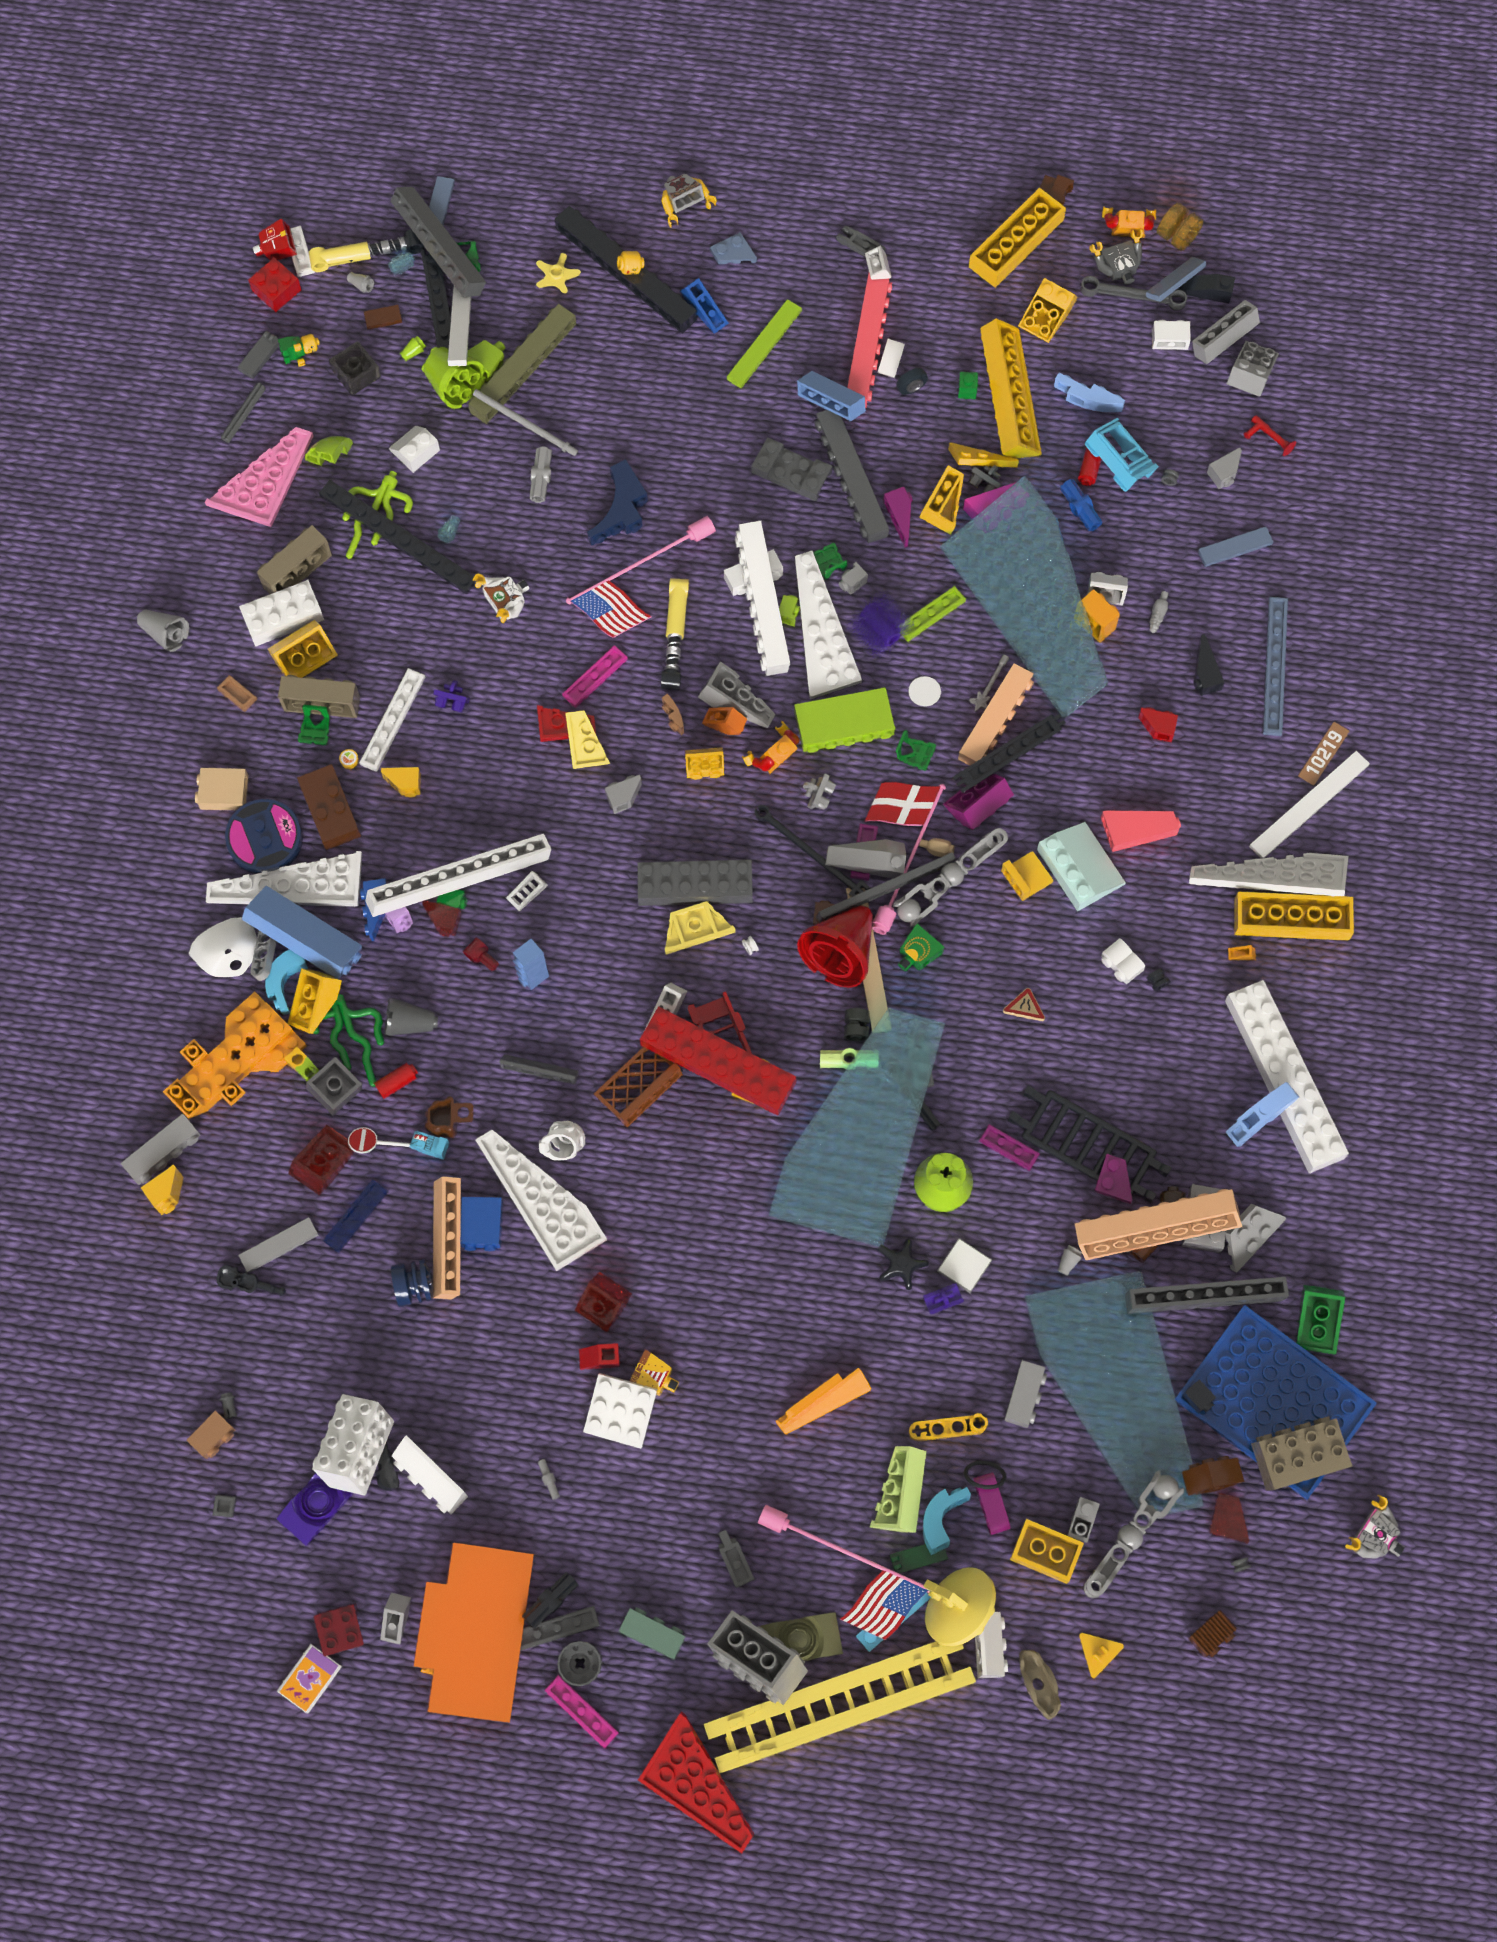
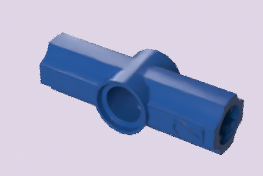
M1074 479L1065 481L1060 486V490L1068 500L1072 513L1076 517L1079 516L1088 531L1098 529L1102 525V520L1094 510L1090 497L1087 494H1083Z

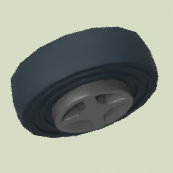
M914 368L904 373L898 379L896 386L901 394H911L926 384L928 376L923 368Z

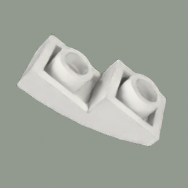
M887 339L877 373L895 378L905 344Z

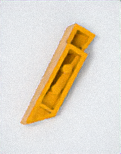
M857 1368L844 1379L837 1373L785 1412L786 1414L775 1422L784 1434H788L869 1392L871 1387L860 1368Z

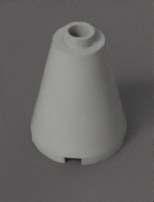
M147 609L140 612L137 616V624L165 650L170 652L178 650L183 645L181 644L183 638L187 639L189 623L181 616Z

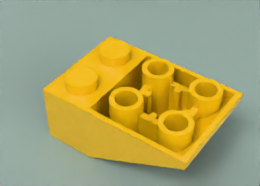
M1044 278L1018 326L1049 343L1070 313L1078 297Z
M723 748L685 750L687 778L697 780L702 777L718 778L724 775Z

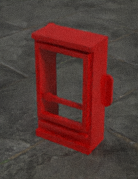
M726 991L722 993V998L695 1008L694 1004L688 1006V1012L693 1023L704 1029V1024L729 1015L732 1024L709 1032L716 1034L734 1027L743 1050L752 1054L743 1033L745 1030L740 1013L734 1012Z

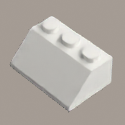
M994 1612L985 1625L984 1631L980 1635L975 1636L977 1678L1004 1677L1005 1672H1008L1007 1659H1004L1003 1651H1006V1639L1002 1638V1630H1005L1004 1617H1001L1000 1612Z

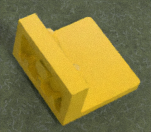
M1033 851L1013 863L1008 860L1002 865L1001 872L1022 901L1053 883L1052 877Z

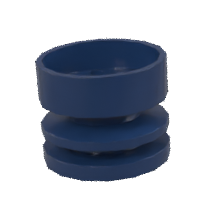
M425 1259L419 1261L420 1269H417L416 1262L412 1261L411 1271H407L404 1263L391 1266L392 1283L399 1307L411 1305L412 1295L415 1294L419 1303L423 1302L422 1293H425L427 1301L433 1300V1281Z

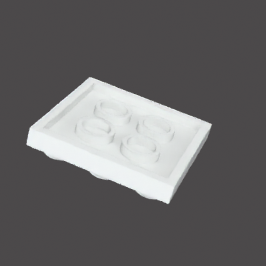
M599 1373L583 1432L641 1449L658 1389Z

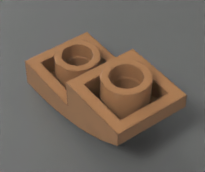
M666 694L662 697V709L669 716L668 724L670 728L682 735L684 734V725L680 711L672 698Z

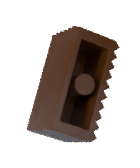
M1219 1610L1188 1637V1640L1204 1658L1208 1655L1213 1657L1221 1650L1218 1646L1225 1641L1227 1644L1236 1636L1233 1632L1237 1628Z

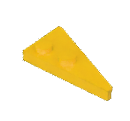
M949 443L948 450L958 465L1018 467V459Z

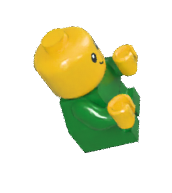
M308 334L301 338L285 337L278 339L280 352L285 364L290 363L292 360H297L299 367L305 365V360L302 356L305 353L316 352L318 350L317 345H320L318 338H315L313 334Z

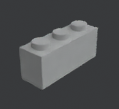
M1021 1361L1004 1421L1028 1428L1029 1423H1034L1036 1412L1033 1409L1035 1404L1039 1405L1042 1395L1038 1391L1040 1385H1044L1047 1374L1044 1373L1045 1367Z

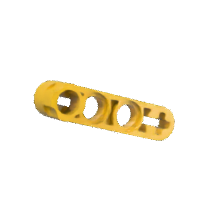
M977 1413L971 1416L918 1421L911 1424L909 1436L914 1441L978 1435L985 1431L988 1420L982 1414ZM976 1419L983 1423L980 1428H976L973 1425ZM965 1420H969L970 1431L968 1432L966 1431L967 1423ZM956 1421L961 1422L964 1426L963 1431L955 1432L952 1429V1424ZM934 1424H941L944 1431L942 1434L936 1435L933 1433L932 1427ZM926 1425H929L930 1436H926L927 1432H922L919 1437H917L916 1433H912L916 1426L923 1430L926 1429Z

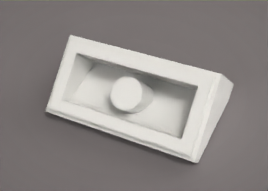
M881 245L865 253L872 280L892 278L887 256Z

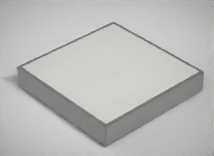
M959 1238L937 1272L971 1293L992 1262V1259Z

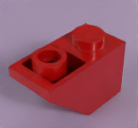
M1141 707L1138 718L1152 738L1172 742L1178 715L1170 711L1161 712L1151 707Z
M618 1343L598 1344L579 1349L580 1370L620 1367Z

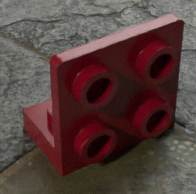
M356 1603L313 1616L323 1656L364 1645L356 1614L358 1611Z

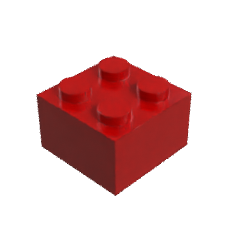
M276 258L270 260L248 279L251 290L275 312L301 291L299 279Z

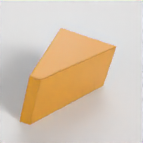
M1252 945L1228 948L1229 960H1256V949Z

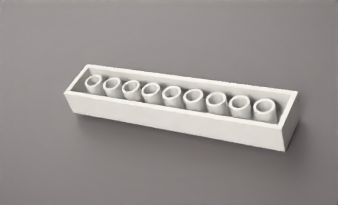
M1264 980L1228 994L1225 1002L1269 1093L1285 1082H1288L1299 1096L1280 1115L1308 1173L1345 1159L1349 1153Z

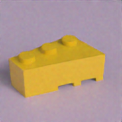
M948 465L919 516L921 519L950 535L956 526L964 474Z

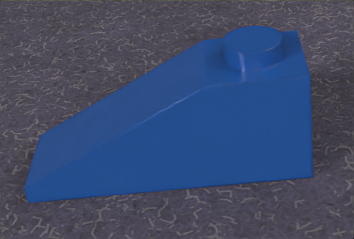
M699 278L679 291L685 301L696 308L698 317L714 334L729 324Z

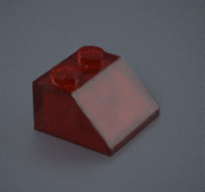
M599 1272L589 1281L575 1311L605 1332H608L626 1307L632 1293Z

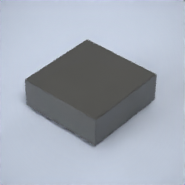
M215 1495L212 1516L234 1518L237 1498Z

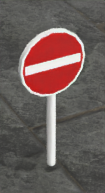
M365 1127L355 1129L348 1138L350 1148L357 1153H368L377 1144L410 1146V1143L377 1140L375 1132Z

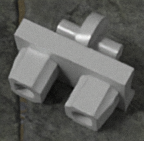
M824 774L818 780L812 778L810 782H804L805 796H811L807 805L808 808L813 809L816 807L822 810L827 808L829 799L823 797L822 794L823 792L832 794L836 786L835 783L829 780V775Z

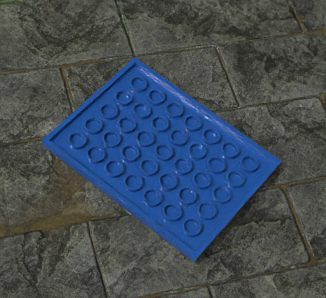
M1246 1305L1242 1307L1174 1399L1255 1462L1257 1461L1251 1443L1256 1442V1437L1272 1434V1437L1276 1436V1431L1291 1428L1294 1431V1426L1308 1422L1314 1425L1313 1420L1328 1416L1330 1420L1337 1418L1345 1445L1347 1446L1377 1404V1402ZM1200 1379L1216 1398L1212 1401L1215 1405L1206 1413L1202 1410L1198 1414L1182 1395ZM1325 1475L1292 1484L1288 1487L1308 1500Z

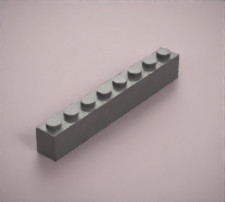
M396 187L390 202L463 297L480 296L486 281L415 188Z
M829 410L817 413L816 421H814L816 430L821 432L822 444L824 447L827 446L828 458L835 465V475L841 479V489L847 493L849 507H853V516L856 523L859 522L861 526L860 533L862 538H866L867 543H871L888 537L889 527L841 416Z
M1286 1277L1130 1289L1125 1294L1127 1314L1280 1302L1289 1297Z

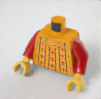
M1103 206L1102 217L1105 219L1107 227L1112 229L1111 236L1131 237V231L1134 230L1135 237H1138V230L1141 229L1143 232L1141 238H1145V230L1149 231L1154 227L1156 209H1146V217L1144 211L1119 210L1113 216V207L1106 208Z
M781 721L782 726L779 728L775 727L777 732L783 736L760 758H755L752 751H748V756H742L747 766L753 765L771 774L798 749L796 747L800 741L798 736L788 728L784 721Z

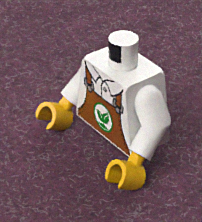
M482 574L474 576L472 580L477 581L475 587L480 588L484 586L482 587L484 596L497 613L496 617H499L502 623H505L506 619L519 616L525 603L522 593L530 589L525 580L515 584L511 577L491 578L484 577Z

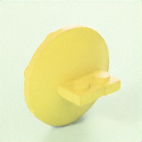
M971 1567L959 1569L948 1575L939 1585L927 1579L923 1586L930 1591L928 1595L931 1597L925 1612L926 1629L935 1641L944 1646H958L968 1642L976 1635H980L995 1612L996 1591L994 1583L980 1569Z

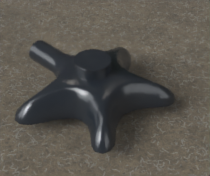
M909 1238L905 1240L899 1252H893L882 1244L877 1249L890 1261L888 1269L880 1275L879 1279L886 1281L900 1276L907 1290L912 1288L913 1272L929 1265L928 1260H917L912 1257V1240Z

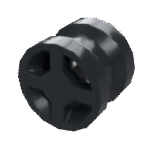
M1163 968L1152 972L1146 977L1148 982L1152 983L1154 991L1164 988L1171 982L1169 978L1165 977Z

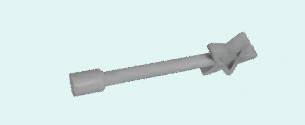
M1002 655L999 665L983 694L981 695L980 691H978L977 698L970 699V703L975 705V712L980 708L984 710L987 708L986 703L990 700V696H987L1001 669L1008 662L1009 657L1007 655Z

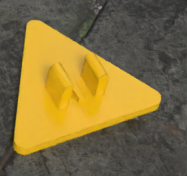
M1085 1633L1079 1634L1090 1675L1092 1678H1096L1124 1648V1645Z

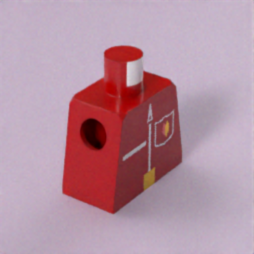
M282 218L259 232L261 244L253 247L257 257L264 254L269 260L273 258L280 260L297 255L290 226Z

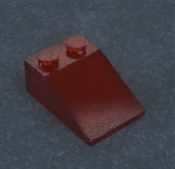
M326 1125L292 1160L288 1174L318 1195H321L334 1181L355 1151L350 1148L346 1137Z

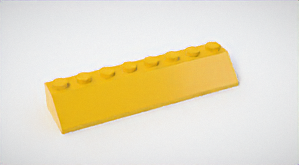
M996 318L982 326L980 330L990 381L989 386L992 392V402L995 409V419L1001 443L1000 448L1003 455L1015 459L1040 456L1042 452L1019 328Z

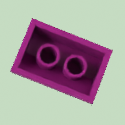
M992 774L964 793L959 790L943 805L963 826L973 830L979 827L986 818L993 815L999 807L1006 804L1014 794L1004 777Z

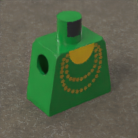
M916 924L900 948V954L904 958L898 965L903 971H907L912 965L917 970H922L943 954L944 946L919 924Z

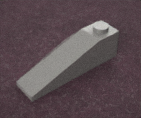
M720 662L704 685L698 698L713 708L734 707L747 718V721L768 728L775 713L761 698L754 696L750 686H745L739 680L740 676L734 670Z
M884 839L828 846L825 865L896 878L904 874L906 862L905 844Z

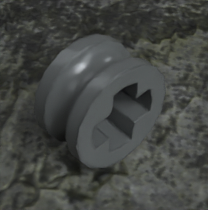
M1166 469L1163 471L1161 482L1174 486L1177 483L1179 474L1174 470Z
M1248 1557L1231 1563V1566L1235 1567L1234 1573L1251 1568V1565L1248 1564Z

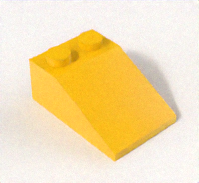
M301 968L288 1024L313 1034L337 1000L342 980L320 971Z

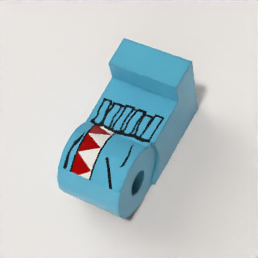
M415 1131L409 1147L423 1154L444 1160L450 1143L446 1138H438Z

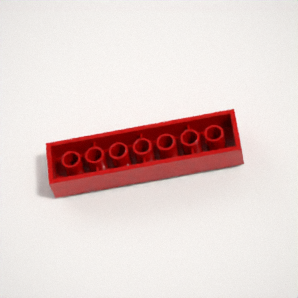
M659 1006L640 1038L641 1046L777 1116L780 1114L796 1084V1076Z

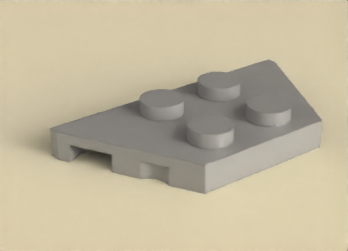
M1250 1204L1240 1215L1242 1227L1225 1231L1226 1240L1228 1241V1254L1232 1256L1233 1263L1230 1265V1269L1237 1273L1286 1220V1217Z

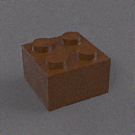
M1229 1456L1219 1457L1217 1461L1214 1458L1202 1460V1464H1191L1188 1470L1182 1472L1188 1496L1220 1491L1245 1482L1238 1458L1229 1459Z

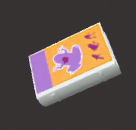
M310 1644L285 1680H283L277 1692L309 1714L342 1666L329 1656H323L322 1651Z

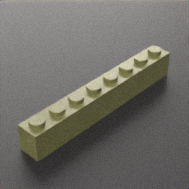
M560 304L552 308L548 316L538 323L534 332L529 333L521 346H517L514 354L504 361L503 366L493 373L488 383L482 385L480 392L505 405L575 327V315ZM472 396L469 400L470 413L485 424L498 412V410L475 396Z

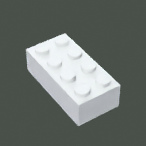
M308 580L239 606L255 647L295 632L313 620L317 623L324 620Z

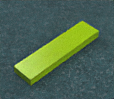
M953 586L910 616L911 618L908 621L905 620L904 624L909 623L906 625V630H903L905 634L901 635L909 642L966 602V598Z

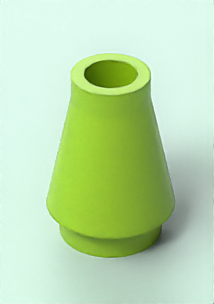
M418 336L412 337L399 354L407 362L412 357L424 352L423 349L426 348V345Z

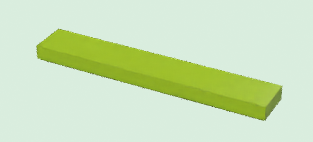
M787 299L727 375V380L742 389L802 312V308Z

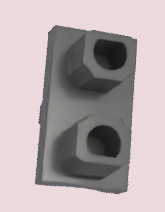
M996 465L992 468L984 467L983 470L988 474H985L976 467L973 468V475L969 483L977 489L983 481L988 484L983 490L984 493L1002 487L999 482L993 479L995 477L999 480L1001 477L997 473L998 467Z

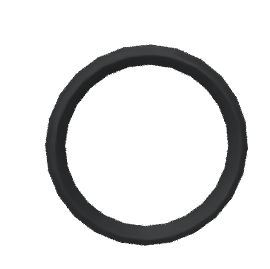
M975 1461L968 1464L964 1469L965 1479L971 1485L981 1489H996L1006 1482L1007 1476L1004 1469L993 1462ZM975 1465L991 1466L1001 1472L1002 1480L994 1485L979 1484L970 1479L968 1470Z

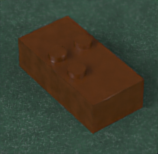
M332 764L297 777L326 850L361 837Z

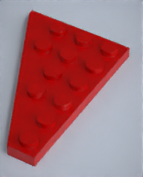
M681 1711L638 1781L742 1854L754 1836V1832L686 1714Z

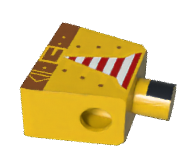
M646 1349L630 1379V1382L658 1389L656 1394L658 1396L661 1395L664 1388L675 1392L679 1381L670 1377L672 1368Z

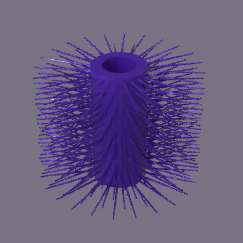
M889 598L884 599L881 603L878 600L873 603L870 601L869 605L866 604L865 608L859 613V617L855 619L859 622L852 630L855 628L858 630L856 632L858 633L857 636L859 634L865 635L863 640L869 643L868 649L870 647L873 649L871 652L876 651L879 647L882 650L886 649L887 646L891 648V645L897 642L898 639H905L900 638V636H903L901 634H905L901 630H904L909 622L904 624L903 628L900 626L905 616H903L904 614L900 616L901 613L894 616L897 612L895 610L897 607L889 608L891 602L888 603L889 601H887Z

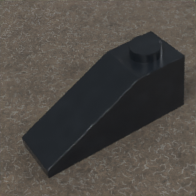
M1222 274L1195 275L1181 285L1178 290L1184 291L1187 296L1229 304L1236 277Z
M1205 634L1201 635L1199 641L1195 679L1193 680L1196 691L1199 690L1201 696L1222 690L1225 683Z

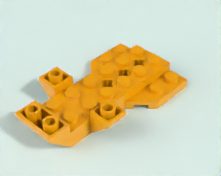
M253 992L226 1017L225 1039L209 1054L195 1039L180 1051L181 1055L193 1068L180 1080L177 1078L163 1093L188 1119L207 1112L222 1098L232 1106L246 1094L238 1083L250 1072H279L287 1065L284 1058L296 1047L302 1051L307 1045L256 992ZM265 1027H268V1033L263 1032V1029ZM254 1040L255 1044L251 1046L248 1044V1042ZM236 1053L240 1055L239 1059H234Z

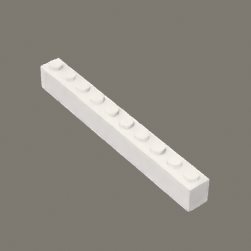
M544 834L537 835L367 890L365 901L372 916L375 917L547 861L550 856L551 847Z

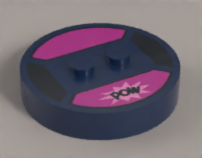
M258 799L244 804L234 812L226 826L225 842L231 857L238 866L247 872L258 874L262 873L261 871L270 872L292 864L300 853L303 833L296 815L288 806L276 800Z

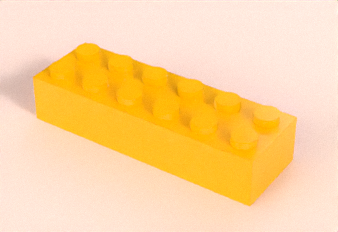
M1039 187L970 255L969 268L996 288L1064 220L1066 207Z
M1237 892L1234 899V935L1350 940L1354 934L1353 897Z

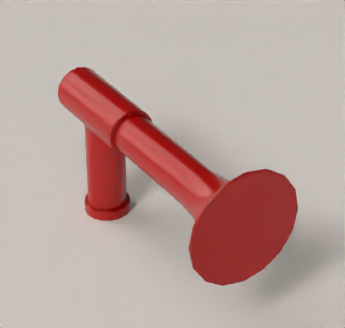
M1257 415L1251 420L1255 425L1247 432H1244L1245 438L1250 439L1252 435L1261 429L1282 447L1284 451L1283 456H1287L1297 443L1296 441L1289 442L1283 439Z

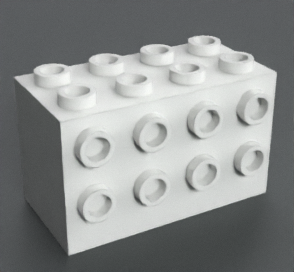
M342 1394L336 1404L334 1416L329 1421L328 1431L325 1438L321 1441V1448L318 1456L313 1461L312 1469L329 1487L365 1496L394 1420L379 1402Z

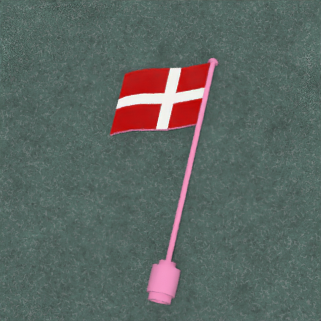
M898 782L881 783L865 822L880 821L903 826H923L905 866L904 874L909 869L942 791L946 789L944 784L939 786H916ZM899 889L894 891L889 905L878 908L872 922V929L876 933L885 935L890 931L897 915L892 905Z

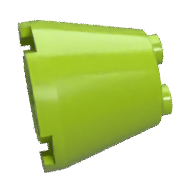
M434 347L423 364L422 371L440 399L448 407L454 409L462 408V404L471 399L476 389L480 391L486 378L483 376L484 366L477 359L467 356V366H448L449 348Z
M938 1153L927 1157L918 1166L914 1177V1188L919 1199L926 1207L938 1212H950L962 1206L969 1199L973 1188V1176L968 1165L958 1156L951 1153ZM944 1171H947V1178L943 1177Z

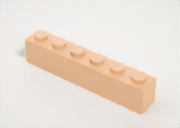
M1015 663L1013 664L960 750L958 760L970 766L985 757L989 750H994L998 743L997 737L1004 734L1007 728L1005 724L1008 720L1011 721L1016 713L1014 709L1017 705L1020 706L1025 698V691H1030L1034 684L1032 672Z
M441 1177L434 1181L433 1298L453 1299L460 1295L461 1178Z

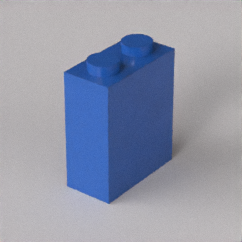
M462 1197L460 1221L461 1248L467 1251H475L476 1248H484L485 1251H495L496 1248H501L502 1198Z

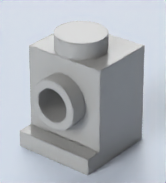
M855 562L853 563V569H848L842 574L839 586L843 591H847L851 595L867 583L868 574Z

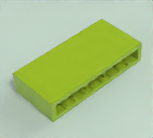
M886 687L794 704V713L803 752L813 753L823 748L834 749L839 745L851 746L855 742H871L877 738L887 739L895 733V725Z

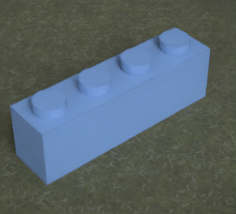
M811 371L797 380L798 396L849 421L854 420L866 411L865 396L818 373Z
M532 939L513 952V962L516 965L514 967L517 970L518 980L524 987L528 986L532 990L549 977L544 953Z

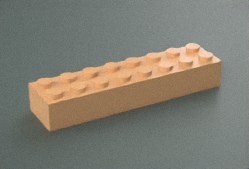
M1222 1189L1213 1194L1204 1193L1194 1198H1181L1176 1202H1162L1153 1207L1144 1206L1134 1211H1121L1116 1215H1102L1097 1219H1084L1079 1223H1075L1078 1245L1085 1260L1242 1227L1238 1205L1232 1189Z

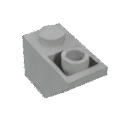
M640 774L637 776L631 775L619 783L613 782L605 788L606 797L614 814L632 807L642 785Z
M1082 1497L1078 1499L1069 1527V1537L1085 1543L1088 1542L1100 1505L1099 1503Z

